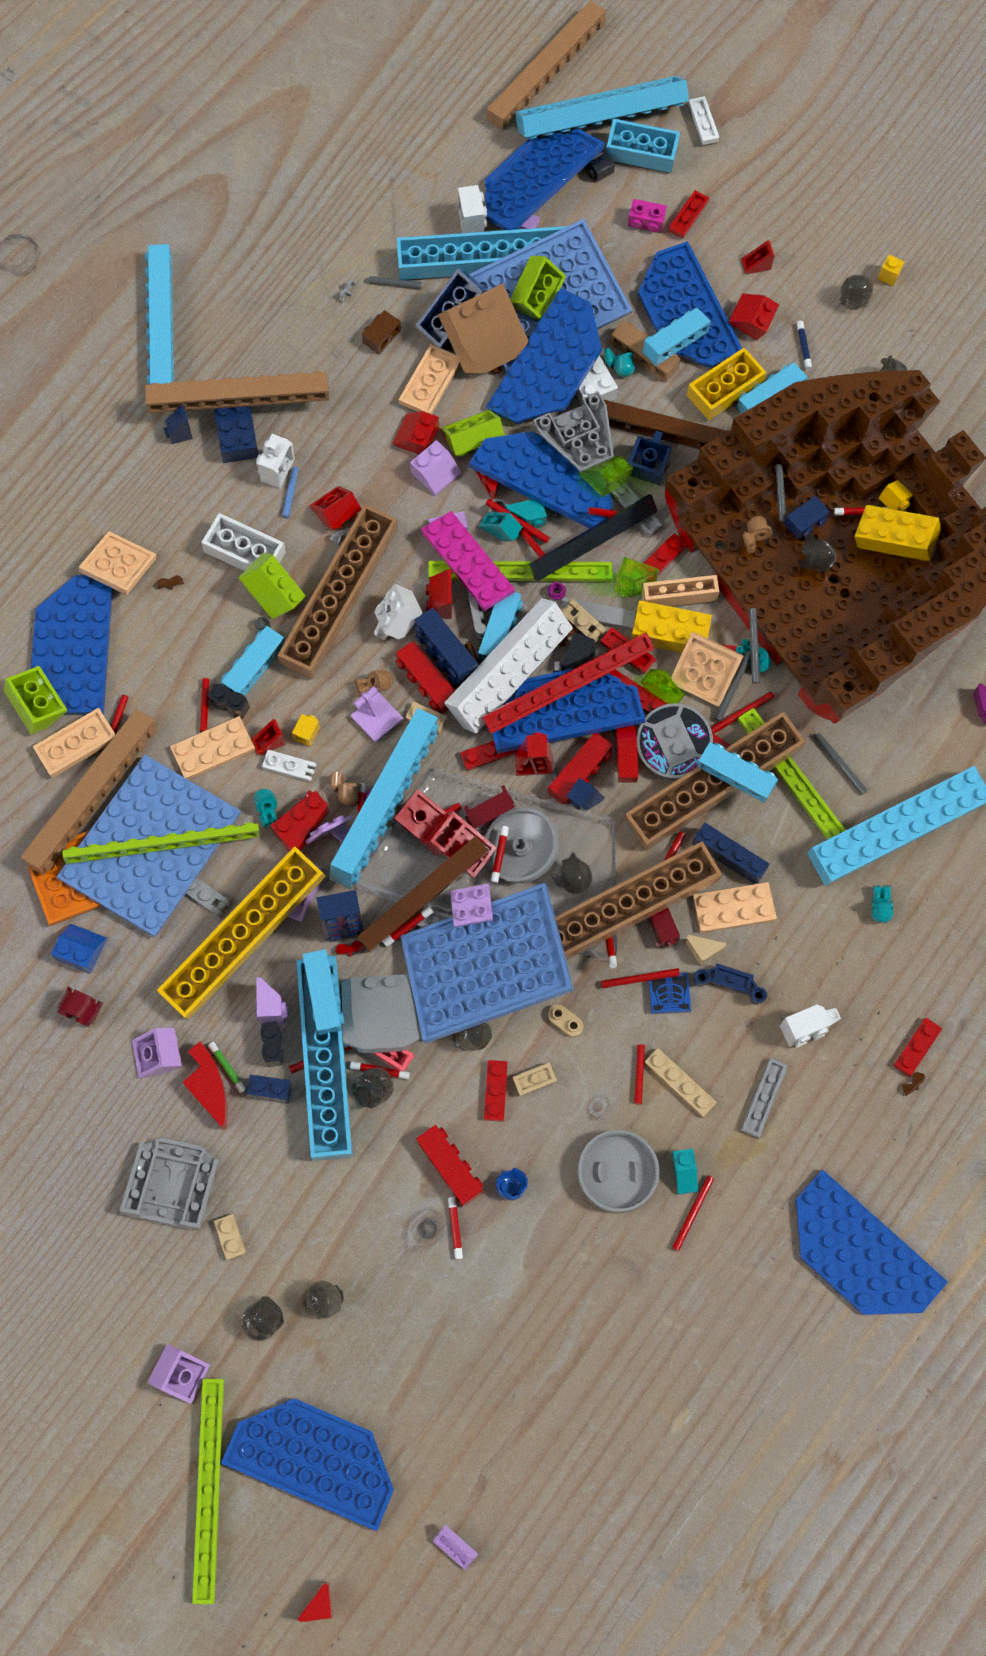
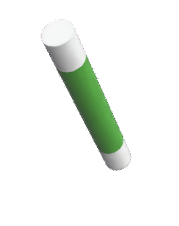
M215 1042L208 1044L207 1047L239 1093L243 1094L246 1092V1087Z

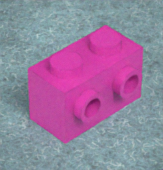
M633 199L628 226L661 233L667 205Z

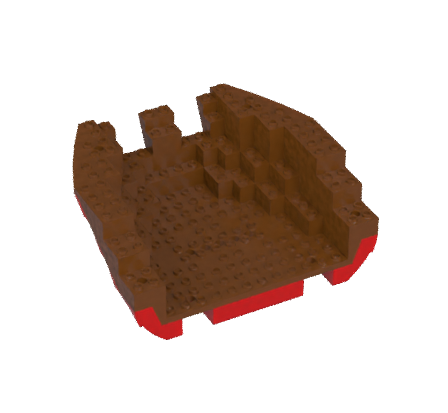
M920 370L874 371L794 382L735 417L730 431L701 447L697 460L671 474L666 480L665 500L680 538L688 544L687 548L691 553L697 549L701 552L715 571L714 575H717L719 591L749 630V609L756 608L759 644L767 651L776 666L784 662L802 686L798 695L808 709L824 719L831 720L832 723L839 722L882 694L896 680L914 668L940 645L954 637L978 618L986 606V507L981 509L963 487L964 483L985 461L986 457L964 430L949 438L945 447L937 452L933 450L920 434L918 428L940 403V400L929 388L931 383ZM775 465H783L786 517L814 496H817L830 511L827 518L828 521L822 527L817 526L814 528V531L803 542L797 540L784 524L785 521H779ZM899 480L913 494L909 500L910 504L903 510L904 512L939 518L941 531L930 561L858 548L855 534L862 515H834V508L866 507V505L887 507L879 499V496L887 485ZM754 516H762L766 519L767 525L771 527L773 534L767 539L756 541L755 552L748 553L743 540L744 532H748L747 523ZM721 543L725 548L718 550L715 548V544ZM808 549H813V550H815V551H816V555H814V556L809 555V554L807 553V550H808ZM819 563H824V564H826V565H827V569H825V570L820 569V568L818 567V564H819ZM835 577L838 583L832 584L829 578ZM840 592H847L849 594V597H841ZM808 657L811 660V664H804L801 659Z

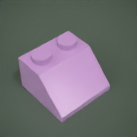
M437 440L410 462L411 474L435 496L461 475V471L449 451Z
M256 978L257 1018L260 1025L270 1022H277L278 1025L285 1024L284 1018H288L286 1002H283L281 996L262 978Z
M154 1028L132 1040L139 1078L168 1073L182 1066L175 1028Z
M166 1344L147 1383L191 1404L210 1364Z

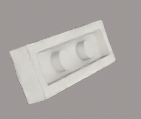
M705 96L690 99L688 105L702 145L719 142L720 137Z

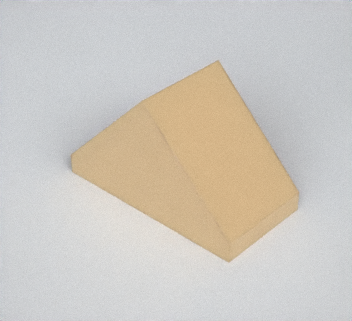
M687 935L685 944L700 966L722 953L726 947V943Z

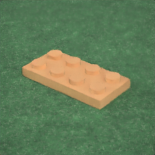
M430 344L398 400L399 404L417 412L424 411L433 414L460 366L457 356Z
M97 708L34 745L33 748L51 778H54L106 747L115 736V733L101 710Z
M240 716L170 746L184 778L188 780L256 751Z
M769 882L694 894L692 896L700 933L777 920Z

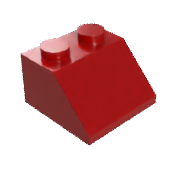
M742 293L728 323L757 341L767 332L779 304L765 295Z
M424 411L406 414L394 439L393 446L418 455L421 454L433 443L439 429V417Z
M340 486L335 487L309 505L323 524L332 530L339 529L345 521L355 518L358 512L362 510L353 492Z
M447 569L429 577V584H426V595H429V601H426V612L434 608L442 619H452V569Z

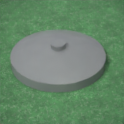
M516 808L500 815L490 825L485 835V838L497 847L501 826L509 827L499 878L517 884L528 883L538 879L550 869L558 854L559 836L554 824L542 812L532 808ZM497 849L486 862L491 871H493Z

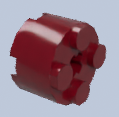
M67 986L57 1006L59 1009L57 1013L69 1019L72 1016L77 1017L75 1021L89 1027L90 1024L93 1025L103 1002L98 1000L96 1004V1000L93 997L76 989L72 993L73 989Z

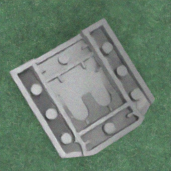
M409 974L352 977L342 982V1012L345 1023L342 1024L343 1046L354 1047L361 1053L405 1051L410 1048V1045L418 1041L419 1043L423 1042Z
M159 1138L152 1142L140 1143L121 1204L120 1213L131 1218L177 1228L200 1230L219 1160L209 1154L202 1146L176 1140Z

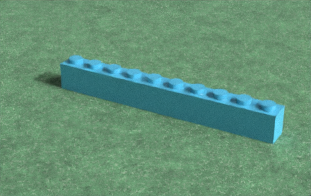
M169 244L148 245V252H145L148 267H146L145 271L146 278H149V282L146 283V292L149 293V298H146V306L149 309V313H146L147 324H149L146 333L147 339H150V344H147V354L150 355V359H147V369L150 370V375H147V383L150 385L152 383L164 384L174 382L172 254Z

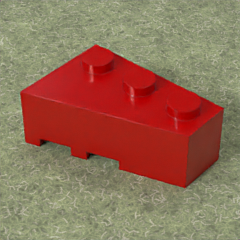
M535 732L532 735L526 736L515 754L516 776L553 774V752L547 734Z
M315 790L271 824L272 833L288 852L294 847L301 852L305 845H307L305 841L311 837L310 833L318 829L329 813L328 804Z

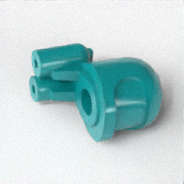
M609 348L603 350L607 366L610 368L614 366L618 376L628 377L634 373L635 367L632 360L634 355L632 352L615 357Z
M743 639L741 641L742 646L736 648V652L743 656L746 651L751 652V645L748 639ZM758 648L759 673H763L770 668L771 659L765 649Z
M258 790L254 795V804L257 811L261 813L259 819L262 826L268 828L270 824L278 820L277 814L274 812L277 808V800L271 790Z
M880 885L873 886L871 915L876 922L887 923L893 918L894 902L891 901L890 885H884L883 887Z

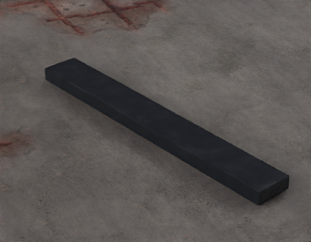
M648 494L528 564L534 580L540 581L656 513L658 510L653 496Z

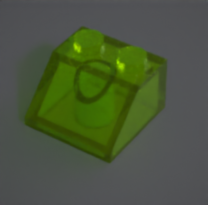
M614 456V458L588 470L579 471L578 474L604 497L627 482L633 467L622 456Z
M624 557L617 574L614 592H617L620 596L631 598L642 594L643 583L657 582L659 569Z

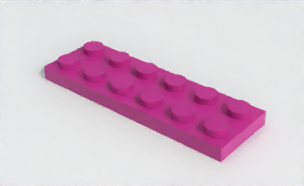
M452 511L421 529V533L484 611L515 593V588Z

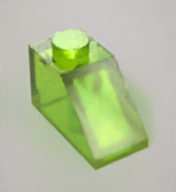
M651 668L640 682L646 690L668 704H679L685 696L664 670Z

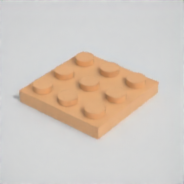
M108 531L79 566V572L128 595L156 560V554Z
M692 632L669 683L719 707L744 656Z

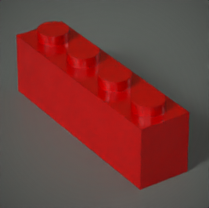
M413 640L396 652L395 663L399 669L405 670L408 680L418 686L421 696L427 697L431 708L443 714L449 710L445 702L455 690Z
M594 733L549 785L547 794L566 807L571 802L566 796L579 777L589 783L588 779L592 775H597L601 769L600 765L604 761L607 762L613 755V745L598 733Z
M434 1125L417 1137L416 1142L461 1206L464 1207L483 1194L481 1189L483 1184L477 1176L474 1178L469 1171L472 1169L467 1161H461L458 1156L460 1152L455 1144H449L446 1139L449 1136L445 1130Z

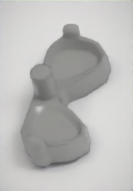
M352 280L347 281L345 288L340 292V301L344 302L347 294L352 295L350 289L353 285H356L355 282Z
M351 528L333 533L329 540L334 544H338L341 536H347Z

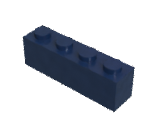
M705 822L692 842V845H696L703 841L714 859L753 884L759 883L770 865L767 861Z

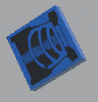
M688 972L680 973V976L649 981L651 1014L691 1012Z

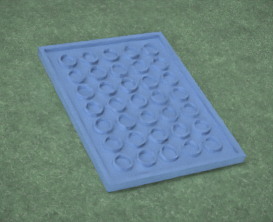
M584 219L470 274L486 290L503 283L509 298H511L530 256H545L566 275L561 288L591 302L597 329L632 313V308ZM515 309L527 339H529L539 321ZM516 358L502 365L506 374Z
M144 754L78 847L85 848L91 844L106 845L111 841L121 843L126 842L128 839L142 840L149 836L164 837L169 833L185 834L186 831L190 830L199 832L207 828L221 829L227 825H234L241 815V811ZM221 843L66 864L58 874L57 879L156 938L187 893L193 880L199 876Z
M545 883L491 902L493 921L455 928L453 917L401 936L423 1042L429 1043L574 991L549 891Z

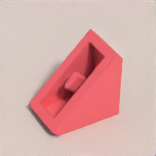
M408 1050L373 1053L388 1066L401 1072L406 1070L415 1056Z

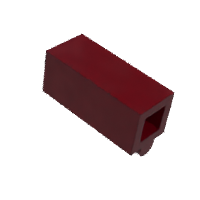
M505 785L501 786L503 792L474 808L469 809L468 805L464 806L467 814L465 819L470 826L476 829L516 807Z
M668 908L648 918L658 941L655 943L656 948L664 946L670 948L677 944L680 934Z

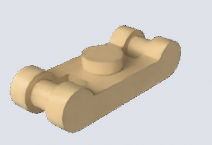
M571 597L568 605L560 610L584 635L595 639L596 643L601 633L604 634L607 629ZM575 608L579 612L573 617L570 612ZM593 624L596 629L591 633L588 629Z

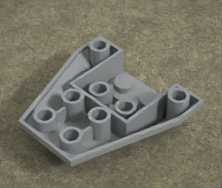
M599 391L583 397L582 406L552 418L551 414L547 413L533 420L540 435L580 472L614 458L607 406Z

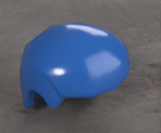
M518 1168L503 1171L496 1180L498 1194L510 1201L521 1198L528 1186L527 1176Z

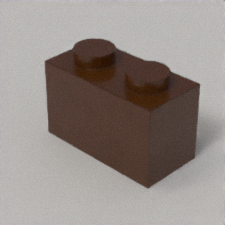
M384 310L381 314L376 315L369 326L363 329V344L377 354H380L401 332V321Z

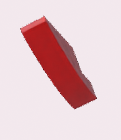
M635 725L615 729L618 783H637L638 754Z
M199 1041L188 1053L200 1067L182 1083L224 1130L227 1128L228 1105L223 1079L210 1053Z

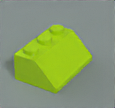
M530 256L510 298L513 307L520 313L540 321L560 290L566 275L547 257Z
M486 410L440 428L450 451L455 456H464L470 450H478L485 438L505 436L500 417L491 410Z
M262 553L238 577L271 619L292 610L306 597L273 554Z
M40 666L5 679L3 691L31 735L49 728L67 712L65 705Z

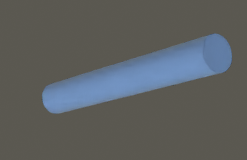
M292 467L282 513L283 518H289L299 472L297 467Z

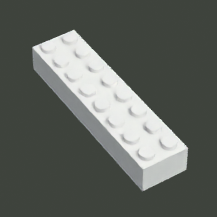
M541 598L446 700L445 705L463 729L477 733L485 725L482 716L501 707L573 629L556 602Z

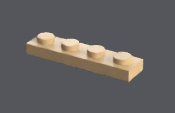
M659 1048L644 1062L649 1069L702 1118L717 1103Z

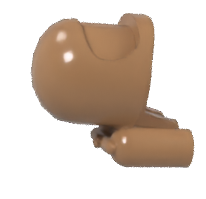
M754 516L747 523L748 532H744L743 540L748 553L755 552L756 541L767 539L773 534L771 527L767 525L766 519L762 516Z
M374 670L369 673L368 678L354 680V686L357 687V695H361L363 692L366 693L373 686L378 692L387 691L393 684L392 675L386 670Z
M332 772L330 786L335 792L338 791L340 803L345 806L357 804L359 801V789L362 788V784L345 783L342 773Z

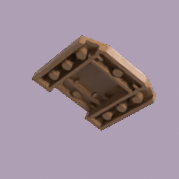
M503 283L438 314L464 373L489 372L517 358L529 342Z

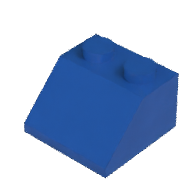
M70 924L58 937L51 955L59 962L91 974L107 937Z

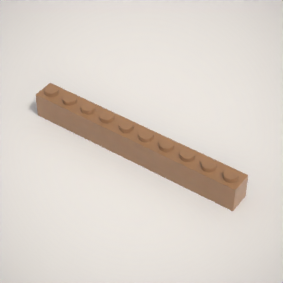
M589 1L487 108V120L501 130L507 125H511L516 117L515 111L523 110L528 103L530 104L538 92L541 93L545 85L554 79L556 73L562 71L565 64L574 58L576 52L579 49L581 50L585 43L594 37L596 31L605 25L606 10Z
M321 371L290 375L245 376L234 379L190 380L187 382L145 385L146 406L149 413L174 412L183 405L185 411L329 400L327 372Z
M135 709L20 858L26 866L43 876L52 869L54 861L63 854L62 851L66 849L68 843L75 839L78 830L88 822L92 812L99 808L100 802L105 796L109 795L115 782L122 778L125 769L133 764L136 755L145 748L149 738L156 734L158 727L155 719Z

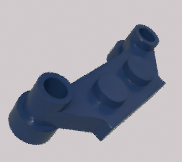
M716 963L714 968L708 970L699 969L694 975V982L699 987L709 983L748 995L751 1002L755 1005L762 1004L767 998L766 990L758 987L753 980L754 975Z

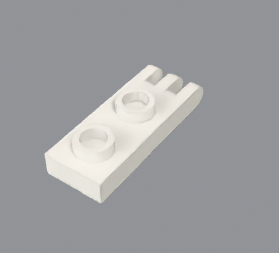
M268 750L262 769L311 782L312 777L306 774L314 775L315 771L308 767L316 768L317 764Z

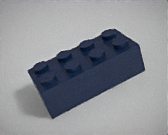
M458 268L415 326L440 349L449 350L452 345L438 314L487 290L470 274Z
M251 406L214 409L223 463L257 458L259 454Z
M431 608L415 619V639L420 645L423 644L426 647L429 657H434L438 662V668L442 672H446L450 683L459 688L478 667V663L434 608Z
M356 890L316 897L326 941L337 942L344 937L357 938L364 931Z

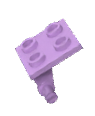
M374 686L366 693L363 692L361 697L353 702L358 710L350 715L375 743L404 719Z
M342 815L331 823L327 822L321 825L317 830L310 833L311 837L305 841L306 844L329 833L343 843L349 832L346 823L353 819L352 815L345 818Z
M489 884L450 891L455 928L493 921Z

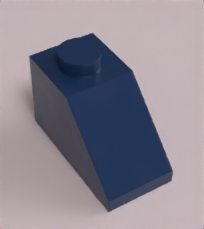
M184 405L180 406L165 420L167 425L164 428L166 439L170 438L172 444L193 439Z
M580 777L566 796L571 800L570 805L577 810L582 808L585 811L596 806L605 798L595 787Z

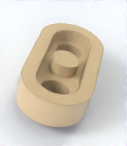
M554 1005L549 1009L548 1019L554 1026L569 1037L575 1038L581 1035L584 1027L581 1019L562 1005ZM556 1011H559L562 1015L560 1017H556L554 1013ZM575 1023L577 1028L572 1029L570 1024Z

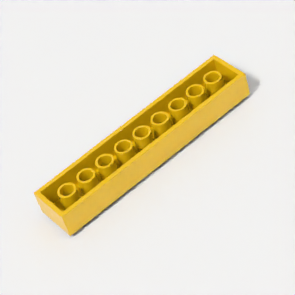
M294 847L157 991L184 1018L190 1019L315 889L326 875L302 852Z

